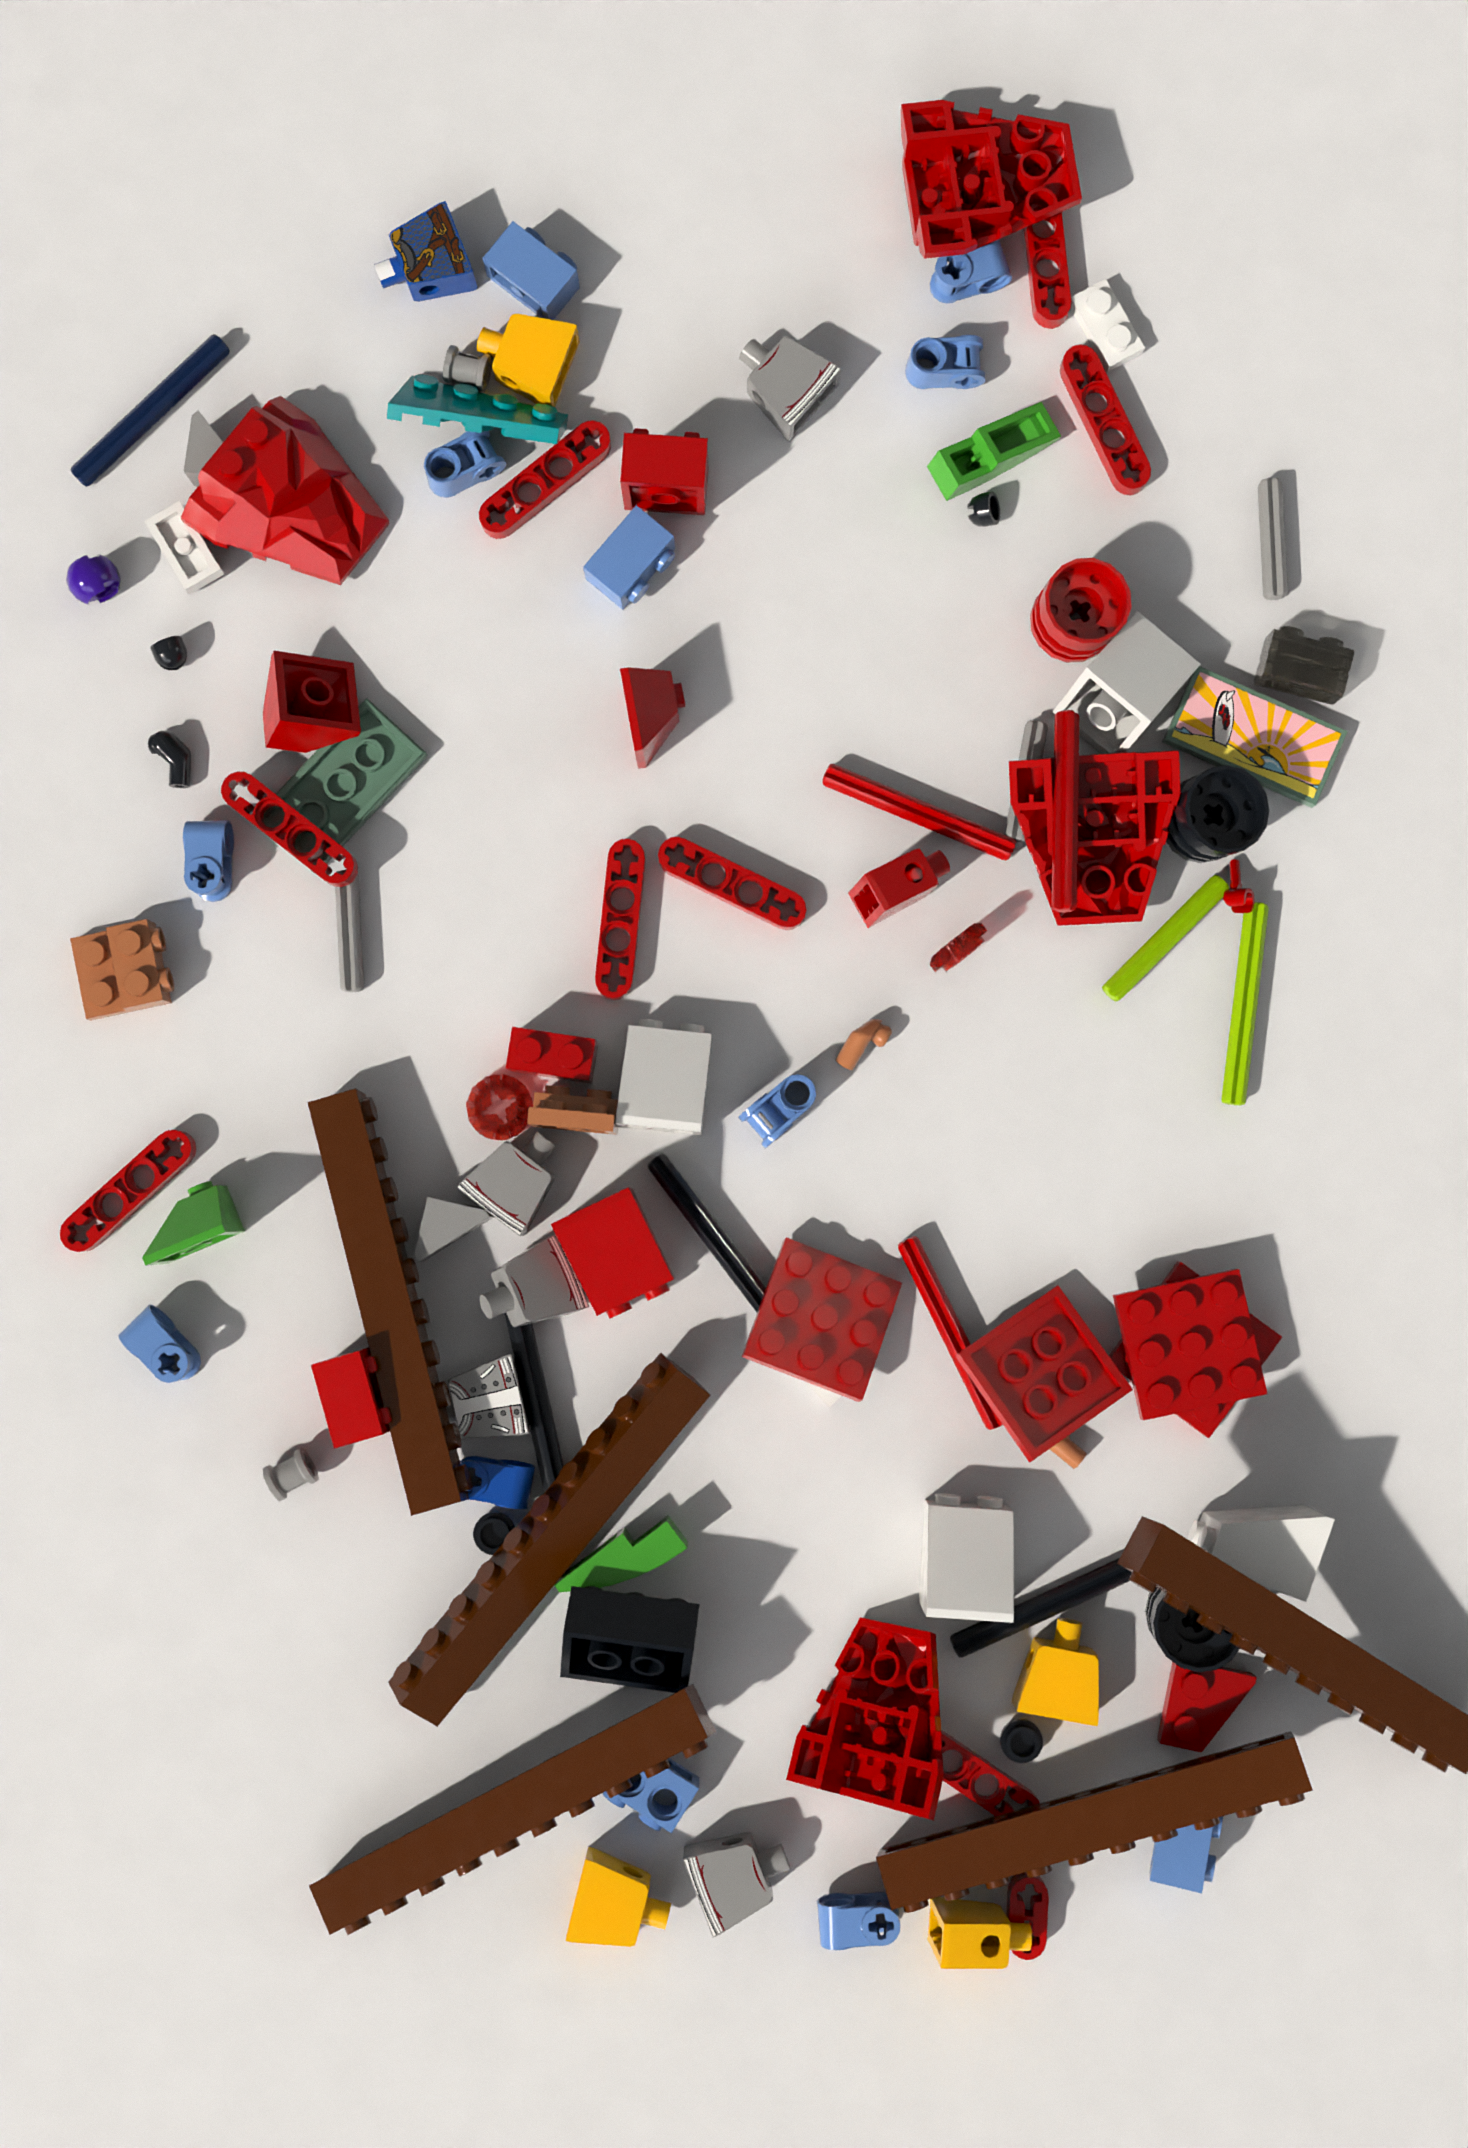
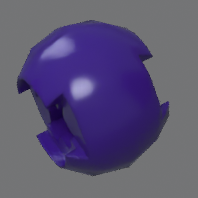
M100 554L90 559L85 555L75 560L67 570L66 582L69 591L76 599L88 605V602L96 600L100 603L109 600L118 593L121 578L118 568L110 559Z

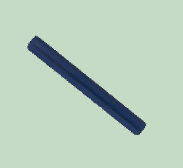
M216 334L211 335L71 467L70 471L82 485L90 486L229 355L230 350L225 342Z

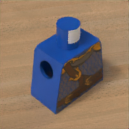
M446 201L435 205L392 230L389 238L396 256L374 264L383 289L406 281L413 300L417 302L478 289L471 264Z

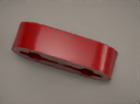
M1026 1872L1014 1875L1008 1885L1006 1916L1013 1923L1029 1921L1032 1934L1036 1936V1938H1032L1031 1950L1011 1951L1020 1959L1032 1960L1040 1956L1045 1950L1049 1896L1040 1876L1028 1878ZM1026 1884H1032L1035 1892L1039 1893L1038 1895L1031 1896L1030 1910L1025 1909L1022 1896L1017 1894L1018 1892L1025 1891Z

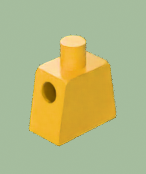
M515 313L510 316L504 334L483 327L478 337L477 351L494 357L492 368L496 381L535 404H548L555 407L580 341L577 325Z
M1059 1617L1057 1618L1054 1640L1039 1637L1033 1638L1012 1696V1703L1017 1712L1098 1727L1099 1660L1098 1655L1092 1648L1079 1645L1082 1622Z
M588 1847L565 1941L585 1944L635 1946L640 1924L665 1930L671 1903L647 1897L651 1874L598 1849Z
M944 1897L930 1899L927 1940L941 1969H1004L1008 1967L1009 1950H1031V1925L1029 1923L1010 1922L1000 1905L962 1899L945 1901Z

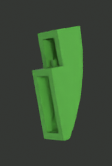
M1039 402L977 428L971 437L939 450L927 465V468L944 498L948 501L1014 468L1058 441L1061 435L1042 402Z
M669 1515L636 1540L632 1538L624 1527L566 1571L554 1586L559 1592H571V1586L582 1588L595 1586L601 1588L636 1578L665 1564L686 1550L688 1541Z

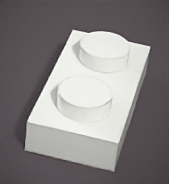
M1106 279L1071 297L1070 309L1107 373L1142 355L1145 347Z
M179 500L144 522L184 589L190 595L224 575V572L203 537L182 522L181 515L185 507Z

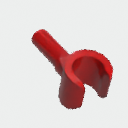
M1233 859L1229 862L1230 889L1224 892L1223 900L1231 907L1233 913H1250L1254 909V893L1250 888H1242L1240 861Z

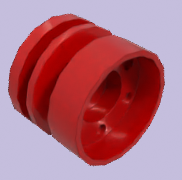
M1077 558L1062 565L1036 597L1030 613L1031 632L1038 646L1050 657L1066 663L1084 662L1097 656L1126 624L1132 608L1130 589L1123 575L1111 564L1096 558ZM1078 613L1082 618H1078L1073 621L1070 618L1069 614L1072 616Z

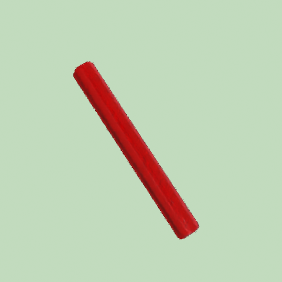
M1073 710L1057 712L1054 725L1051 907L1053 910L1062 913L1075 911L1077 907L1080 716Z
M830 764L824 774L822 783L828 788L1001 860H1008L1016 846L1015 839L836 764Z
M912 1236L898 1244V1250L985 1427L992 1430L1002 1426L1003 1424L955 1357L971 1344L919 1238Z

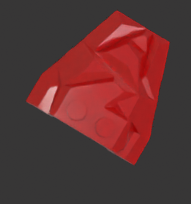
M946 100L901 104V137L904 150L902 171L915 246H919V251L924 259L967 254L1081 203L1082 195L1068 123L1020 114L1017 115L1015 121L991 117L993 109L980 107L978 114L954 110L955 102Z
M282 396L269 400L262 409L255 406L249 410L200 470L198 475L199 486L189 497L181 515L183 523L216 546L229 549V546L252 552L254 558L266 561L268 557L289 564L291 570L338 585H342L389 525V519L346 464L316 421Z
M1179 750L1079 755L1077 907L1075 911L1066 913L1057 912L1051 907L1058 926L1142 921L1157 873L1156 868L1161 851L1169 833L1170 821L1181 793ZM1054 757L1009 761L1010 803L1018 819L1029 853H1031L1039 879L1051 907Z
M860 1617L835 1663L839 1672L830 1689H821L816 1699V1702L821 1705L810 1726L802 1725L796 1736L786 1780L934 1821L944 1777L936 1634Z

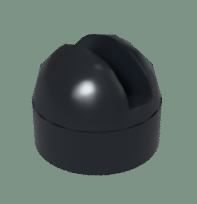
M993 491L981 493L973 497L968 503L967 508L974 510V514L968 516L974 525L987 527L999 523L1000 505Z
M171 636L162 639L150 647L155 661L166 670H178L186 662L187 649L181 636Z

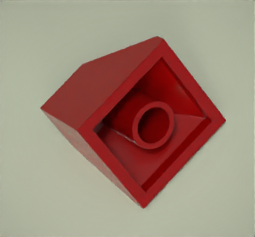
M274 650L271 655L263 707L265 747L307 753L359 736L361 727L354 663Z
M631 667L621 668L620 672L638 769L646 768L679 722L678 708L685 707L681 682L673 684L671 671Z

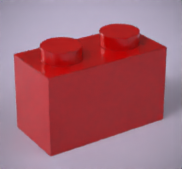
M512 1027L506 1069L511 1072L592 1084L599 1043L596 1039Z

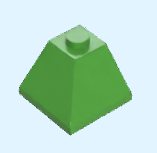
M207 1181L188 1189L189 1197L177 1201L143 1255L142 1259L145 1266L169 1264L245 1232L228 1187L226 1185L213 1186L212 1181Z

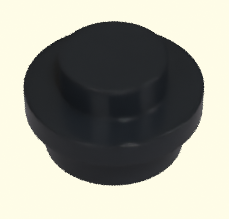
M487 1513L475 1524L473 1530L474 1542L482 1552L493 1555L503 1544L506 1535L515 1528V1525L503 1513Z
M1015 1719L1007 1723L1002 1729L1000 1745L1007 1758L1016 1763H1027L1034 1760L1040 1754L1043 1738L1039 1728L1033 1722L1027 1719Z

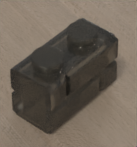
M1283 626L1279 630L1273 629L1263 643L1254 685L1334 705L1340 700L1345 692L1348 673L1351 669L1355 653L1354 650L1343 647L1344 642L1337 638L1321 637L1318 641L1303 637L1304 632L1295 627Z

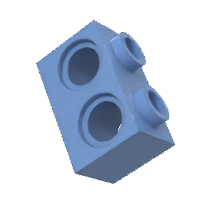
M668 1758L671 1767L648 1779L643 1771L640 1773L641 1777L637 1781L632 1782L633 1786L612 1798H609L606 1791L603 1792V1796L618 1807L624 1808L625 1805H628L639 1812L640 1820L650 1828L657 1831L664 1828L672 1833L699 1790V1777ZM661 1789H669L675 1793L677 1800L671 1805H661L655 1800L654 1794Z

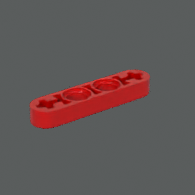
M1062 212L1043 220L1051 223L1054 228V234L1050 237L1041 238L1033 232V224L1023 228L1033 317L1040 326L1049 329L1061 326L1067 319L1071 308ZM1044 259L1052 260L1057 264L1059 272L1054 276L1045 277L1038 272L1037 263ZM1053 288V303L1059 307L1057 314H1050L1049 308L1045 307L1048 290Z
M1079 344L1072 346L1066 351L1061 361L1059 370L1061 379L1114 488L1123 495L1131 496L1138 494L1144 489L1151 476L1150 463L1098 355L1087 345ZM1074 359H1077L1080 364L1085 362L1088 364L1084 372L1088 384L1082 389L1079 388L1082 387L1085 379L1079 369H1071ZM1091 393H1100L1107 400V408L1099 412L1089 409L1085 401L1086 396ZM1108 429H1117L1124 435L1125 442L1120 447H1110L1104 442L1103 433ZM1128 451L1131 453H1129L1125 461L1129 469L1140 472L1136 482L1131 477L1124 479L1122 476L1126 470V464L1122 456Z
M594 420L580 424L561 439L558 444L551 447L489 497L479 510V520L484 532L495 539H503L510 536L601 463L611 450L610 434L606 426ZM590 435L593 439L600 436V447L595 449L590 445L581 452L583 462L579 463L575 452L570 448L574 446L578 453L586 446L585 436ZM557 458H566L571 461L573 467L568 475L558 477L550 472L551 463ZM526 483L538 485L541 489L539 498L533 502L521 500L518 492L522 485ZM512 497L515 506L521 512L516 514L514 507H512L504 515L506 519L505 524L501 526L498 522H494L490 525L492 522L490 513L493 511L499 514L504 513L510 508L507 498Z
M240 771L231 773L224 779L221 786V794L225 802L325 882L334 887H344L355 880L358 874L356 859L345 848L252 775ZM238 784L242 787L248 785L247 790L259 800L255 807L244 798H237L238 795L234 789ZM279 806L284 810L283 822L274 828L267 827L263 821L264 813L270 807ZM305 831L313 832L317 839L315 847L306 853L297 851L295 847L297 836ZM324 851L338 862L346 858L343 866L347 870L343 875L336 872L329 876L332 873V868L320 859Z
M671 837L660 846L658 852L659 864L668 875L779 929L793 930L804 921L806 903L796 892L685 838ZM678 847L684 848V857L692 862H695L697 854L702 856L703 858L696 866L695 877L687 875L691 870V866L683 862H678L675 867L670 866V857L666 855V852L668 850L675 852ZM718 864L723 867L726 876L721 884L711 886L704 882L702 871L707 865ZM752 881L760 885L763 895L758 902L748 904L739 897V888L742 884ZM772 890L778 893L773 901L781 905H786L788 900L795 902L794 910L799 913L798 917L790 916L787 921L780 919L781 911L771 905L769 913L761 911L768 901L769 891Z
M620 839L611 846L607 858L595 983L600 994L611 1000H620L626 997L632 989L646 861L641 845L631 839ZM626 848L632 850L633 856L639 857L638 862H631L629 866V878L637 877V883L625 879L612 881L614 874L622 877L621 861L615 860L616 855H623ZM619 888L629 889L634 894V903L627 910H618L611 904V896ZM614 929H623L630 935V943L622 951H614L607 945V936ZM605 955L614 959L629 958L628 965L619 963V975L621 978L626 979L625 985H618L616 992H611L609 985L603 983V977H609L612 973V962L604 963Z
M168 1130L160 1134L63 1222L60 1229V1240L63 1245L75 1252L91 1251L99 1246L193 1160L196 1154V1143L192 1136L187 1132L179 1130ZM169 1140L177 1142L182 1140L184 1143L180 1148L183 1153L182 1157L170 1156L162 1163L169 1168L165 1172L162 1165L152 1159L151 1155L154 1153L157 1158H162L171 1149L167 1144ZM141 1165L151 1167L155 1175L154 1182L146 1189L139 1188L134 1182V1172ZM110 1193L118 1194L123 1200V1209L115 1217L105 1214L102 1207L104 1198ZM92 1210L94 1216L90 1215L88 1212ZM95 1217L106 1224L104 1228L101 1224H94L86 1232L89 1238L87 1242L85 1240L75 1242L74 1237L77 1231L74 1227L76 1224L78 1226H86Z
M941 1730L942 1754L948 1750H956L963 1756L962 1765L958 1770L954 1772L944 1771V1782L994 1816L1015 1811L1009 1803L1003 1800L1008 1786L1012 1787L1008 1791L1010 1798L1017 1803L1022 1804L1026 1799L1029 1800L1028 1806L1040 1803L1037 1796L1030 1789ZM991 1774L997 1778L998 1787L993 1794L982 1796L975 1791V1782L980 1775ZM1002 1801L1001 1807L998 1808L996 1805Z

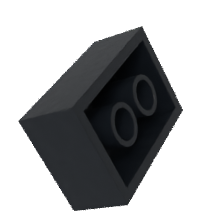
M571 1586L563 1630L560 1677L672 1693L686 1688L689 1684L700 1604L689 1603L680 1598L661 1599L646 1597L638 1592L625 1594L604 1591L595 1586L584 1588Z

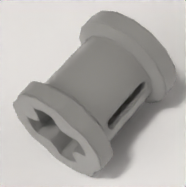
M450 345L443 365L444 382L452 383L456 380L476 385L478 391L485 392L492 371V355L484 353L480 357L460 352L457 346Z
M302 1447L294 1451L293 1457L275 1467L268 1465L263 1468L265 1482L270 1492L278 1501L286 1499L288 1492L306 1482L313 1484L319 1480L318 1472L312 1459Z

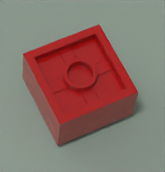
M635 428L633 433H624L620 478L624 510H632L637 505L643 511L705 515L709 470L708 438H700V434L697 432H685L684 437L649 434L648 429Z
M369 1347L311 1365L334 1449L380 1436L390 1431L388 1423L392 1421L389 1408L383 1405L375 1373L378 1367L375 1357L371 1356Z

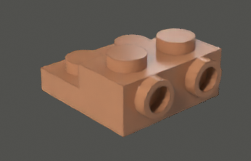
M143 919L106 927V931L70 938L87 1020L92 1021L172 1003L170 992L174 991V980L170 969L164 967L162 952L166 951V940L161 927H156V923Z
M546 1085L545 1093L534 1092L533 1107L528 1109L527 1124L537 1128L618 1135V1125L615 1123L618 1100L611 1099V1091L587 1089L586 1097L570 1095L569 1087Z

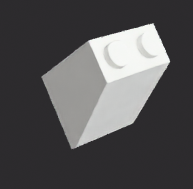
M1137 611L1084 670L1054 709L1053 713L1056 715L1059 711L1073 710L1079 714V735L1101 754L1126 752L1201 663Z
M639 1019L638 1026L628 1025L615 1120L619 1127L702 1135L712 1045V1034L704 1033L705 1026L681 1023L679 1030L663 1029L662 1021Z
M946 1493L935 1494V1500H925L918 1601L926 1617L1013 1623L1014 1511L1008 1505H1003L1002 1498L978 1496L977 1503L960 1502V1495Z
M1305 1505L1202 1512L1200 1521L1194 1520L1187 1539L1258 1584L1306 1602L1335 1519Z

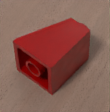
M633 1188L623 1189L551 1223L597 1316L606 1312L609 1319L632 1309L629 1301L642 1294L649 1301L670 1291L667 1283L675 1278Z

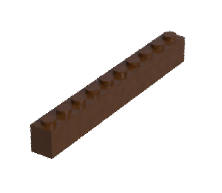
M356 1088L307 1102L371 1356L375 1357L378 1367L375 1373L383 1405L388 1407L391 1413L392 1421L388 1425L411 1516L469 1500L467 1491L472 1490V1480L466 1464L460 1466L457 1448L462 1446L461 1437L456 1423H450L446 1407L451 1405L450 1394L445 1381L439 1382L435 1365L440 1364V1355L435 1341L428 1339L425 1324L430 1322L428 1308L423 1298L418 1299L414 1283L419 1282V1273L414 1259L407 1257L404 1242L409 1241L408 1230L402 1217L397 1218L394 1202L399 1199L398 1191L393 1178H387L383 1162L388 1161V1152L383 1138L376 1136L373 1122L378 1121V1114L372 1097L367 1098L365 1093Z
M662 1353L644 1368L637 1382L626 1395L616 1402L613 1411L603 1423L591 1432L586 1443L575 1457L562 1467L559 1476L551 1486L534 1501L531 1510L517 1527L506 1535L503 1544L489 1561L481 1565L474 1579L460 1595L453 1599L449 1609L436 1625L424 1634L421 1643L407 1660L396 1668L393 1677L388 1683L400 1706L438 1727L710 1397L707 1390L693 1376Z
M1143 1516L1141 1517L1117 1564L1132 1572L1128 1580L1150 1593H1153L1155 1588L1165 1592L1166 1594L1162 1601L1185 1614L1191 1608L1199 1613L1196 1620L1199 1624L1219 1635L1223 1629L1233 1634L1229 1641L1230 1643L1254 1655L1256 1649L1264 1653L1265 1657L1262 1660L1264 1664L1284 1675H1287L1290 1669L1298 1674L1294 1682L1317 1695L1320 1694L1321 1690H1324L1330 1694L1327 1702L1349 1715L1355 1709L1362 1714L1359 1719L1360 1723L1382 1735L1385 1729L1393 1733L1390 1739L1391 1742L1415 1754L1417 1748L1423 1751L1424 1754L1421 1760L1444 1773H1446L1448 1767L1467 1774L1468 1715L1166 1525Z
M694 1684L309 1885L329 1935L342 1928H345L347 1935L371 1923L369 1914L382 1909L384 1916L408 1904L406 1895L419 1889L421 1896H424L445 1885L446 1883L442 1876L456 1869L458 1876L461 1877L483 1865L480 1856L493 1850L496 1857H499L518 1847L520 1843L517 1837L531 1830L535 1838L557 1826L555 1817L569 1811L571 1818H574L595 1806L592 1800L593 1797L606 1791L609 1798H612L631 1788L633 1785L630 1778L644 1771L648 1779L671 1767L668 1758L681 1751L685 1759L709 1747L706 1738L714 1734L716 1730Z
M1289 1731L999 1816L882 1848L877 1854L876 1860L891 1910L903 1907L904 1912L909 1913L927 1907L929 1899L944 1895L945 1901L963 1898L970 1894L969 1888L985 1884L986 1889L1005 1886L1011 1882L1010 1876L1026 1872L1028 1878L1047 1874L1053 1870L1052 1864L1068 1860L1070 1866L1080 1865L1093 1860L1094 1852L1108 1848L1111 1854L1126 1852L1136 1847L1135 1841L1147 1837H1152L1153 1842L1165 1841L1177 1836V1829L1194 1825L1195 1830L1211 1828L1220 1823L1219 1817L1235 1812L1237 1818L1253 1816L1263 1811L1261 1805L1278 1801L1280 1806L1292 1805L1305 1799L1304 1793L1313 1791L1295 1737Z

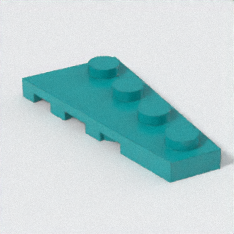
M427 374L411 376L388 402L387 419L402 421V413L423 416V425L440 427V422L457 421L462 423L465 431L481 433L491 431L494 427L501 428V434L504 437L558 444L566 431L568 414L557 412V409L551 405L535 404L532 406L518 402L517 398L511 395L496 394L492 396L478 392V389L471 385L457 384L452 386L440 383L436 377Z

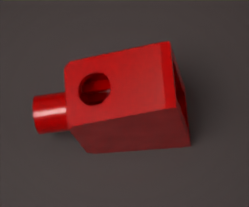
M916 848L864 874L848 894L867 928H870L925 898L939 885L938 878L950 872V864L944 853L940 850L925 857L923 852Z

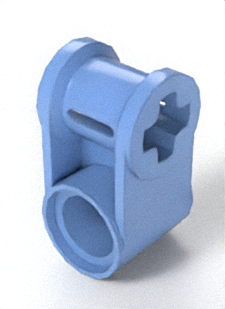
M998 239L964 255L939 257L929 284L933 297L942 303H954L979 294L992 293L1008 285L1012 280V275L1000 240Z
M961 335L945 338L927 337L918 340L913 345L906 364L905 374L907 380L912 386L919 389H971L984 384L985 372L981 370L980 351L983 349V339L976 335ZM922 358L932 361L935 367L930 369L923 368L918 364L917 360Z
M466 431L460 437L433 449L427 454L424 460V469L429 487L434 494L446 498L455 496L480 482L494 478L504 470L506 462L502 456H497L489 441V431L481 433ZM442 467H450L454 470L453 474L447 478H438L434 475Z
M229 820L186 821L183 828L185 884L191 891L206 901H221L227 897L232 887V855L234 850L232 824ZM210 873L215 875L214 879L208 880ZM203 880H207L206 887L202 885Z
M799 1074L791 1075L785 1078L768 1094L765 1093L738 1118L742 1122L747 1121L763 1139L761 1145L766 1149L813 1105L816 1097L815 1086L806 1076ZM793 1082L804 1083L810 1092L806 1103L799 1106L790 1104L785 1097L786 1088ZM759 1113H762L772 1124V1129L759 1117Z
M149 1304L118 1335L125 1348L139 1358L154 1376L162 1382L171 1383L190 1379L200 1369L201 1358L197 1349L179 1332L172 1320L154 1305ZM174 1355H179L180 1357L177 1362L179 1370H173L172 1368L175 1363V1359L172 1357Z
M885 1892L861 1894L832 1893L824 1895L817 1900L820 1944L825 1949L846 1950L853 1947L886 1946L894 1942L900 1933L899 1908L891 1910L887 1893ZM884 1914L885 1923H877L876 1915Z

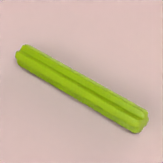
M1218 875L1210 877L1102 986L1105 994L1115 1002L1121 1000L1223 898L1224 892L1230 889L1229 885Z

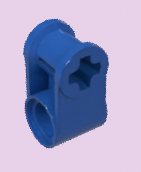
M468 1456L460 1461V1466L466 1464L468 1469L470 1467L474 1468L475 1476L482 1478V1480H477L472 1490L467 1491L470 1500L492 1503L510 1509H528L535 1465L516 1460H498L480 1456Z

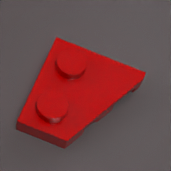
M1172 1662L1157 1740L1160 1744L1202 1753L1256 1684L1257 1677L1253 1673L1226 1667L1196 1672L1181 1668Z

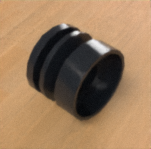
M1229 765L1213 767L1190 779L1184 780L1180 783L1181 793L1170 821L1166 842L1170 849L1180 857L1197 863L1216 861L1244 851L1259 840L1267 827L1270 810L1266 792L1259 781L1242 768Z
M1155 1588L1153 1593H1149L1145 1609L1147 1626L1168 1659L1181 1668L1196 1672L1217 1670L1232 1661L1240 1649L1229 1642L1233 1634L1223 1629L1219 1635L1198 1622L1190 1625L1184 1619L1187 1617V1614L1162 1601L1166 1594L1165 1592Z

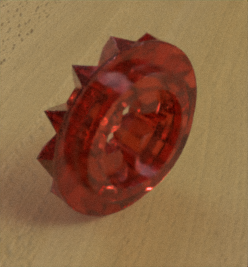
M974 923L934 954L929 965L935 973L942 968L945 972L949 971L985 942L982 936L988 930L982 923Z
M505 1074L486 1076L471 1089L466 1102L468 1121L480 1135L488 1139L508 1140L514 1138L528 1126V1109L533 1107L531 1094L521 1081ZM492 1091L502 1101L516 1099L515 1102L511 1103V1106L505 1109L508 1122L506 1124L503 1119H500L498 1114L483 1115L493 1105Z

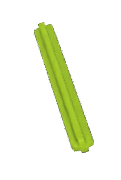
M1255 902L1253 911L1243 914L1221 1099L1227 1105H1244L1247 1098L1269 912L1268 905L1261 902Z

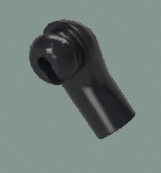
M158 731L151 735L147 743L149 751L152 754L157 753L170 764L169 786L173 788H189L191 752L189 748L169 731Z

